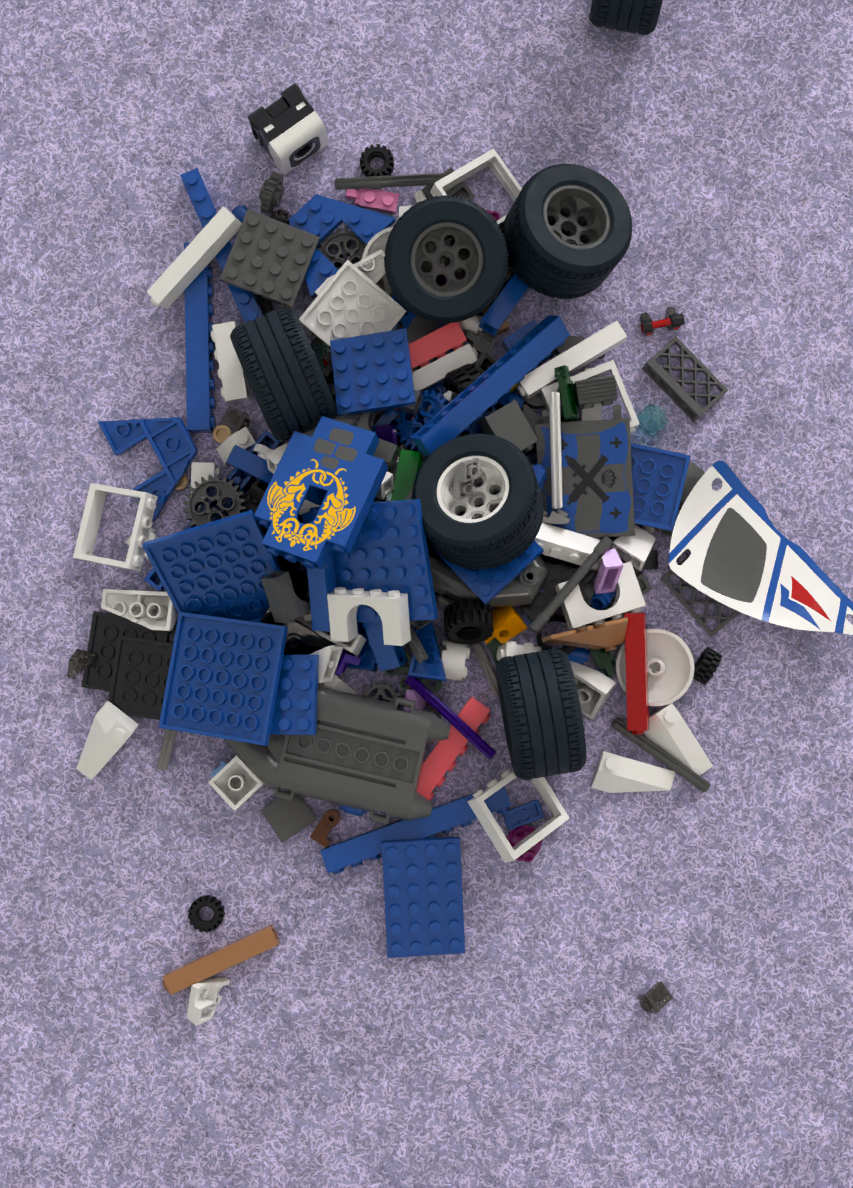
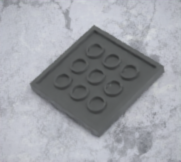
M247 209L220 281L293 308L320 237Z

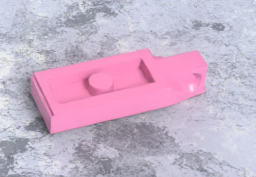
M371 188L347 189L346 199L354 200V204L361 208L396 214L399 194Z

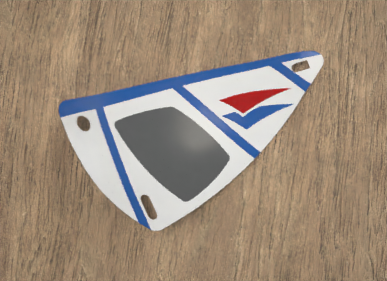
M716 461L696 483L678 514L669 548L670 569L707 596L756 619L799 630L853 635V625L846 620V615H853V602L832 582L800 546L788 540L774 527L767 516L765 508L742 484L726 462ZM716 478L722 480V487L718 491L712 489V482ZM686 549H689L691 555L682 565H678L676 563L677 558Z

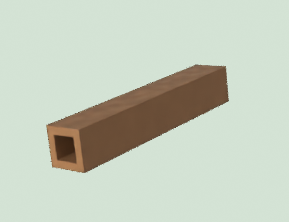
M273 924L166 973L163 976L164 980H162L165 990L169 991L170 995L277 946L280 940Z

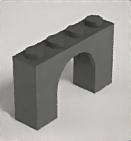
M415 390V405L396 407L395 409L416 416L423 400L421 392ZM383 410L362 413L356 419L355 426L372 431L374 418ZM379 439L380 443L374 453V457L384 459L388 467L394 468L401 450L398 445Z
M274 571L261 578L275 622L289 625L294 623L296 618L309 614L311 610L309 591L304 598L299 599L295 594L288 571Z

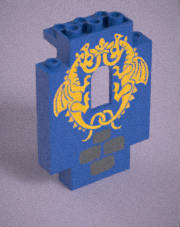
M321 416L312 436L294 431L254 514L259 521V525L268 529L262 541L263 546L267 549V553L276 557L279 554L292 563L296 561L301 562L303 566L309 569H314V567L330 569L333 563L328 556L330 549L339 554H342V552L350 554L388 470L384 459L374 457V453L380 443L375 432ZM310 487L327 491L315 519L308 524L300 523L298 521V513Z

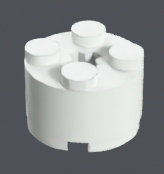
M441 640L440 643L444 646H439L446 678L461 681L462 678L467 677L465 659H469L470 648L466 644Z

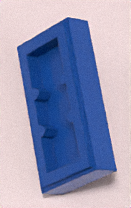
M538 799L501 813L508 831L544 818Z

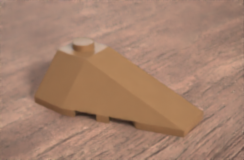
M628 618L612 620L595 626H587L577 629V632L576 630H570L542 638V642L594 650L605 648V652L617 649L616 645L624 642Z

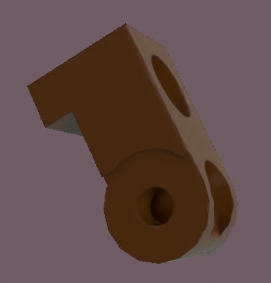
M335 809L328 810L321 818L310 838L327 847L331 841L327 836L331 829L340 822V813Z

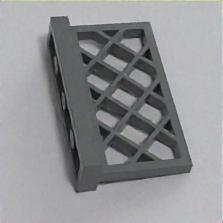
M676 336L642 367V370L693 422L700 418L728 391ZM674 343L680 348V354H671V346ZM667 357V366H661L656 359ZM671 358H680V367L671 366ZM684 359H691L693 361V368L684 367ZM671 370L680 371V380L671 377ZM684 371L693 372V381L684 380ZM697 372H703L706 375V381H697ZM684 384H692L693 393H687L684 390ZM697 385H706V394H697ZM710 386H717L722 392L718 395H710ZM697 398H706V407L702 409L697 404Z
M690 553L684 560H682L678 565H682V564L687 560V558L691 555V553ZM672 570L661 578L710 637L741 613L734 610L735 612L729 617L721 616V609L724 604L708 602L709 596L707 595L706 602L694 601L695 587L682 586L681 577L680 586L671 585L666 580L672 574H675ZM682 588L693 589L692 600H684L681 597ZM686 602L692 603V607H690ZM694 603L705 604V615H699L694 612ZM708 604L719 605L718 616L707 615ZM707 618H718L717 627L710 631L706 626Z

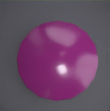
M519 826L511 830L506 838L513 847L536 829L532 826ZM543 839L516 860L531 862L539 852Z

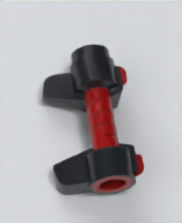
M673 307L667 308L666 319L652 321L647 312L642 313L640 317L641 330L645 336L652 335L655 329L667 326L669 331L679 329L681 325L685 324L684 315L676 314Z

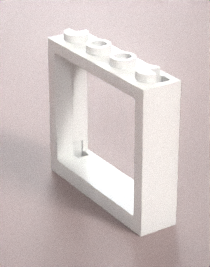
M493 148L435 182L430 193L433 197L447 195L445 193L447 190L488 166L514 202L522 187ZM506 216L496 221L500 228L503 227Z
M614 360L570 377L574 384L575 381L599 378L609 373L614 375L616 387L630 419V433L636 431L635 428L640 423ZM558 382L541 388V395L547 410H550L549 393L558 392Z
M90 483L73 558L140 572L145 553L142 545L148 541L157 496L147 492ZM107 493L140 498L126 562L92 556Z
M507 769L500 774L501 778L499 780L495 778L488 782L485 790L479 789L474 792V797L468 801V804L505 863L516 860L569 819L545 777L530 780L553 817L513 847L484 800L515 779L517 776L514 775V771Z

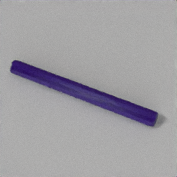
M408 676L405 682L488 759H491L496 754V751L422 682L415 677Z

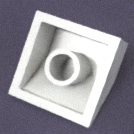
M238 755L208 782L234 811L239 809L264 785Z

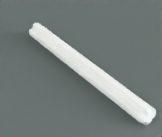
M550 392L552 508L561 509L563 507L560 393Z

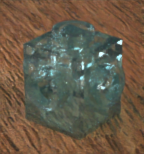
M650 403L637 415L640 423L639 428L653 438L669 423L665 416L667 414L661 406L656 407Z

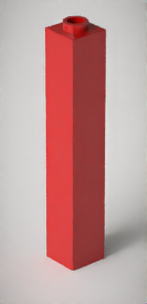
M624 613V618H628L625 633L627 731H632L633 734H644V731L649 730L646 613Z

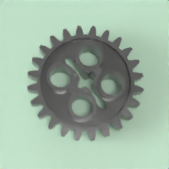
M345 227L343 232L337 228V233L334 234L332 232L330 237L324 239L325 242L319 244L321 248H317L335 267H342L345 262L340 243L344 244L347 259L352 264L362 260L366 245L352 231L348 232L347 227ZM350 244L357 246L354 250H349L347 247ZM331 249L339 250L335 255L329 253Z
M219 474L216 475L215 479L209 475L207 481L201 477V484L195 481L196 488L189 487L192 493L185 494L189 501L183 502V504L188 506L183 512L189 513L185 518L188 521L192 520L189 524L191 527L213 522L214 517L217 515H221V519L227 517L201 499L202 496H205L228 512V517L240 514L242 511H247V508L242 506V504L247 503V500L241 499L245 493L243 491L238 492L241 487L239 485L234 486V480L228 482L227 476H224L221 480ZM216 488L217 494L214 497H210V490ZM232 499L233 505L230 508H225V502ZM201 504H205V511L198 513V507Z

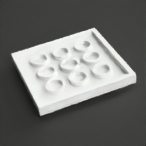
M347 260L299 320L307 329L330 347V341L391 331L405 314L406 310Z

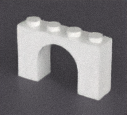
M631 561L623 564V569L615 587L616 596L614 603L607 610H596L588 606L583 599L579 584L561 604L569 630L575 629L577 632V629L584 628L591 623L594 626L605 622L604 619L610 617L612 620L622 618V614L626 612H641L640 608L646 606ZM568 581L555 586L557 594Z
M345 587L335 588L333 592L327 594L331 641L349 642L358 637L356 613L359 605L370 606L379 614L383 626L384 645L403 646L411 641L408 594L400 593L399 590L382 592L381 589L364 591L363 588L346 590Z

